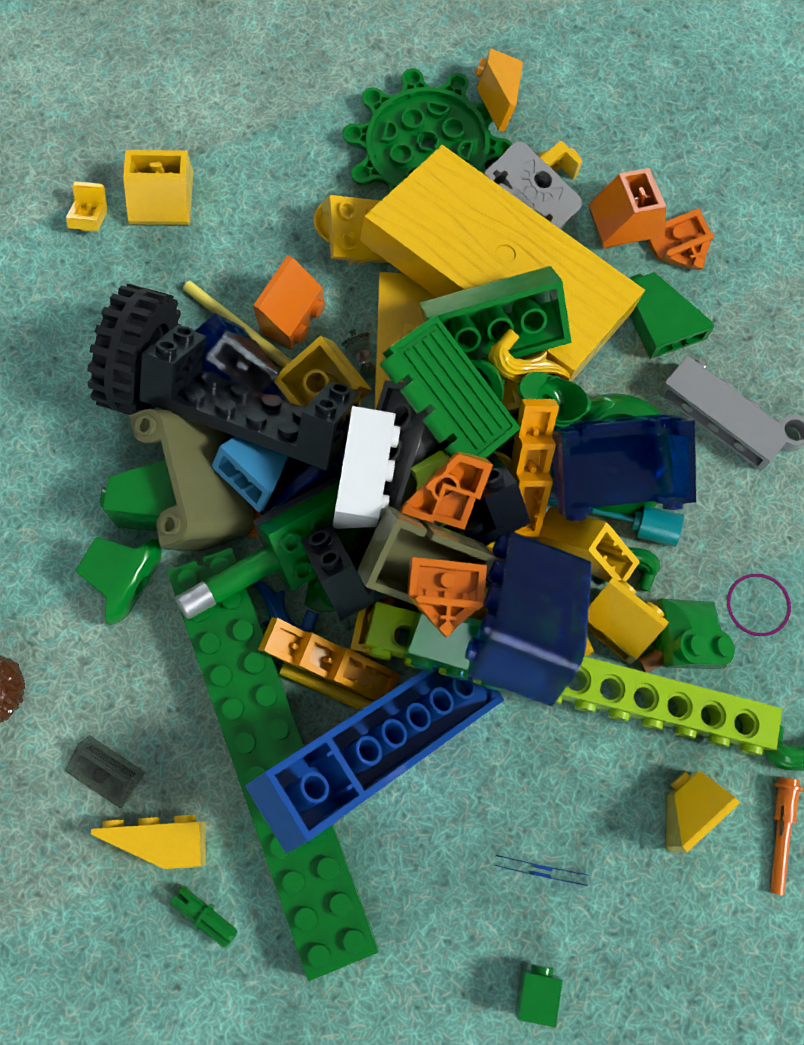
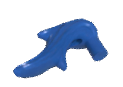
M262 581L252 584L261 593L268 608L270 620L272 617L279 618L305 632L314 633L320 614L306 610L301 626H298L290 619L286 611L284 590L276 593L269 585ZM270 620L264 621L262 624L268 627Z

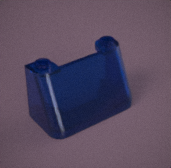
M669 414L601 419L589 422L580 421L567 427H554L552 438L556 446L550 471L558 512L566 517V520H585L586 514L592 513L595 507L654 501L663 504V509L679 510L683 509L686 503L696 502L695 420Z

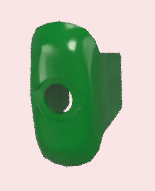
M99 537L94 539L77 566L76 573L106 597L105 620L107 625L117 624L129 615L161 561L162 548L158 539H151L138 548H131Z

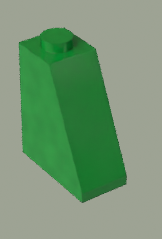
M655 272L644 276L636 274L629 278L645 289L630 318L650 359L708 338L715 327L713 322Z

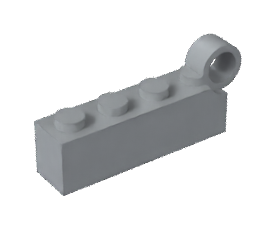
M687 356L658 393L760 471L774 459L781 449L794 452L804 446V417L789 415L782 421L772 418L762 411L755 401L739 394L728 381L719 379L708 371L704 363L694 360L690 356ZM791 426L796 428L800 433L801 439L799 441L790 439L785 433V427Z

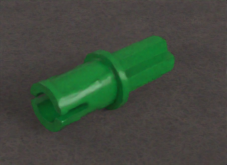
M185 885L180 888L178 893L188 903H184L174 895L170 906L177 909L194 923L193 929L197 930L200 928L223 948L229 946L238 933L237 929L213 910L215 907L213 904L207 905Z

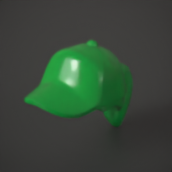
M542 372L528 373L520 380L517 387L521 399L556 400L559 409L555 428L567 427L577 420L584 422L594 421L616 404L614 400L604 396L590 400L586 392L578 384L561 379L559 376Z

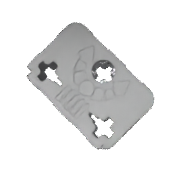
M524 142L512 144L484 173L485 176L560 229L573 218L582 205L580 196Z

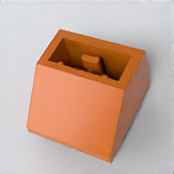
M650 168L618 174L589 203V211L603 248L664 237L666 204Z

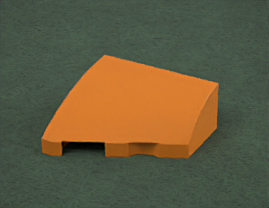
M456 452L402 505L400 512L431 523L437 521L465 530L476 498L481 499L493 464L479 456Z

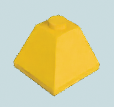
M684 771L671 782L670 785L673 790L667 795L666 848L670 852L687 853L735 809L740 802L735 796L701 771L693 772L690 775Z

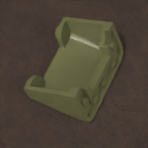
M145 409L129 415L132 432L139 442L154 444L161 441L177 504L164 510L157 519L156 527L161 547L199 552L242 538L252 531L254 527L253 520H255L252 505L211 467L219 447L232 439L233 435L165 409Z

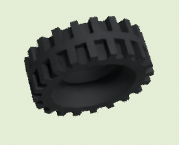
M133 284L122 285L118 289V294L113 293L111 295L109 308H103L101 312L102 322L100 325H96L94 331L97 336L95 344L90 346V353H93L92 362L88 364L87 372L91 373L88 388L93 389L90 396L92 400L96 401L97 406L128 415L145 409L156 408L154 405L139 400L142 352L176 325L181 326V324H178L181 312L177 309L178 301L173 299L174 296Z

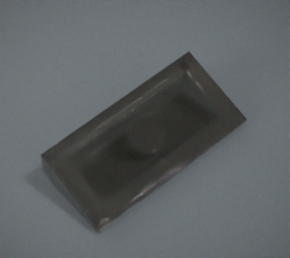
M90 735L77 744L65 769L67 773L121 809L146 773Z

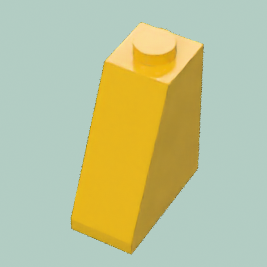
M549 507L545 513L540 537H536L554 555L608 583L613 577L618 581L623 580L627 582L640 562L607 522Z

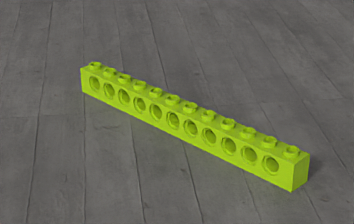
M376 602L372 608L363 648L370 650L369 655L375 658L390 660L391 656L405 659V665L417 668L410 664L412 659L403 657L406 646L399 645L394 638V632L397 629H404L410 633L413 618L417 612ZM570 652L551 693L540 698L545 702L561 704L562 700L575 703V709L584 712L595 713L596 709L608 711L609 718L619 721H629L630 717L642 720L641 726L650 729L662 730L663 726L675 729V735L685 738L696 739V735L708 737L707 743L715 746L729 747L730 743L741 746V752L756 756H762L765 750H777L783 708ZM439 668L438 673L447 676L446 669ZM568 673H572L578 678L579 686L576 691L570 689L566 683ZM473 678L472 682L481 685L482 680ZM603 681L608 683L612 689L610 699L604 698L600 692V685ZM507 688L508 692L516 694V690ZM636 690L640 691L645 698L642 708L637 706L634 701ZM670 699L676 703L678 708L675 717L668 711L667 705ZM703 708L710 714L708 725L701 718ZM736 717H738L743 724V729L741 733H739L736 730L734 725Z

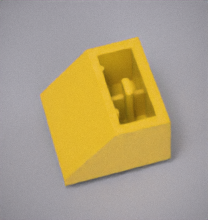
M125 150L123 181L128 223L140 225H190L193 168L188 151Z
M613 577L581 615L579 621L586 630L630 665L644 652L669 622L663 618L664 613L653 603H645L635 595L636 590L629 583L623 580L618 581Z

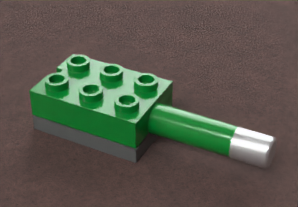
M341 473L253 520L263 548L177 595L175 598L185 618L191 619L274 572L291 591L316 578L317 574L300 540L310 536L315 531L322 530L330 525L333 526ZM373 527L334 528L347 553L362 544L370 542L375 532Z

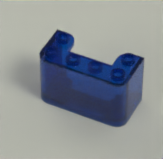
M509 530L505 536L499 535L492 549V553L496 558L486 577L485 589H488L483 604L484 607L488 608V612L481 622L478 638L472 637L465 652V658L470 660L467 676L553 706L576 675L585 655L591 561Z

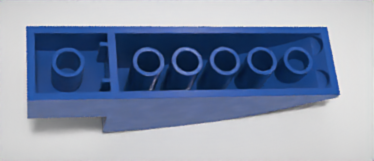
M433 666L432 670L421 671L246 784L245 787L285 853H288L309 842L504 701L499 691L472 682L473 677L468 676L467 680H459L439 674V668Z

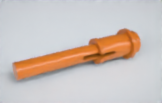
M778 777V783H774V787H777L773 819L777 820L770 893L778 895L785 894L792 823H797L799 792H803L804 789L800 787L801 780Z

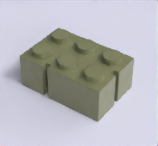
M386 506L357 569V573L365 587L414 604L407 596L409 561L411 557L487 565L486 577L496 557L479 541L425 520L420 522L418 518L402 514L400 510Z

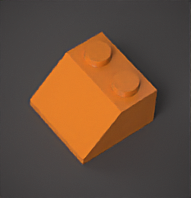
M287 255L253 307L260 333L292 350L297 342L301 344L305 340L309 332L308 325L313 318L318 319L321 316L326 302L324 301L323 287L293 257Z

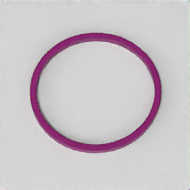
M749 574L738 579L730 588L727 597V608L731 619L741 630L754 636H769L780 631L786 625L791 613V602L787 591L777 580L764 574ZM763 577L777 584L783 591L787 600V615L777 629L767 633H756L747 630L735 619L731 610L730 599L734 588L744 579Z

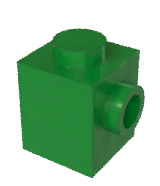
M532 964L531 970L521 969L515 1016L519 1021L556 1028L563 980L553 975L554 968Z

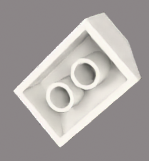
M352 406L333 528L377 527L379 517L383 515L386 506L389 505L390 495H384L383 491L385 481L392 482L395 461L388 459L390 447L397 448L400 426H394L396 413Z

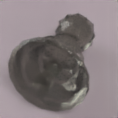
M355 329L351 330V337L345 339L341 346L361 364L359 370L361 376L365 379H370L376 373L375 365L369 362L370 333L362 332L357 334Z

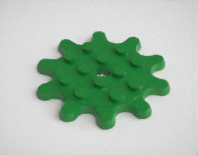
M410 68L403 72V88L397 94L388 95L374 87L364 90L362 102L372 112L371 119L363 124H348L342 131L343 139L348 145L362 148L367 152L366 158L356 164L351 170V177L354 182L359 186L382 182L389 187V193L427 160L431 154L439 149L441 145H444L483 174L485 173V164L497 161L512 145V142L508 139L497 138L490 133L489 125L494 123L484 102L476 104L466 98L465 93L469 85L466 75L453 73L448 77L444 85L431 87L424 81L422 72L415 68ZM428 139L432 140L435 145L433 149L425 148L422 145L420 146V142Z

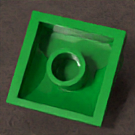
M663 598L657 600L658 608L664 613L663 618L669 622L661 631L665 668L722 669L727 667V664L734 657L735 648L730 636L721 630L714 602Z

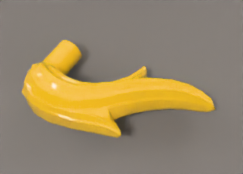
M511 329L506 331L500 340L490 348L488 353V362L498 369L500 375L516 383H519L525 375L531 372L555 374L570 379V374L566 369L556 362L546 359L547 351H543L538 356L530 359L514 358L508 350L519 339V336Z

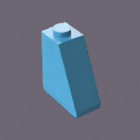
M235 436L219 447L211 467L260 513L265 509L274 491L288 456Z

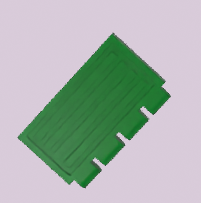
M437 315L431 317L382 353L386 359L379 365L395 385L401 380L404 381L406 386L400 390L401 394L416 414L425 409L428 416L422 419V422L438 443L447 438L450 444L444 451L450 458L456 452L486 458L521 429Z

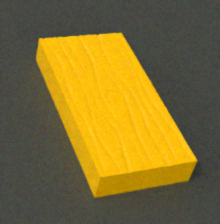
M441 145L439 149L431 154L427 160L364 216L360 241L436 298L551 266L563 282L572 343L544 351H547L546 359L556 362L569 372L570 379L559 376L564 380L573 381L631 315L645 291L641 286L444 145ZM543 351L522 356L518 359H530L538 356Z

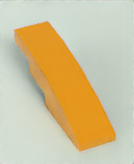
M521 399L517 424L521 429L515 433L510 473L518 482L531 523L507 535V537H540L553 483L549 471L556 446L552 434L559 405L555 399Z
M271 618L258 650L373 701L378 700L395 689L400 677L399 673L347 647H340L279 618Z

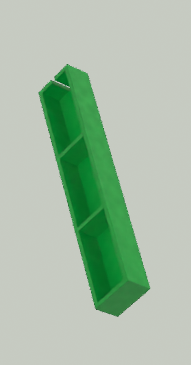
M232 547L204 557V565L199 566L195 560L168 570L167 574L175 597L238 562ZM248 587L191 619H186L181 611L308 982L379 953L376 939L334 824L309 842L285 853L245 787L246 784L305 747L274 658L258 650L265 633Z

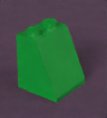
M166 460L110 476L107 488L104 487L100 495V506L118 528L157 532L156 523L159 515L167 508L177 505Z

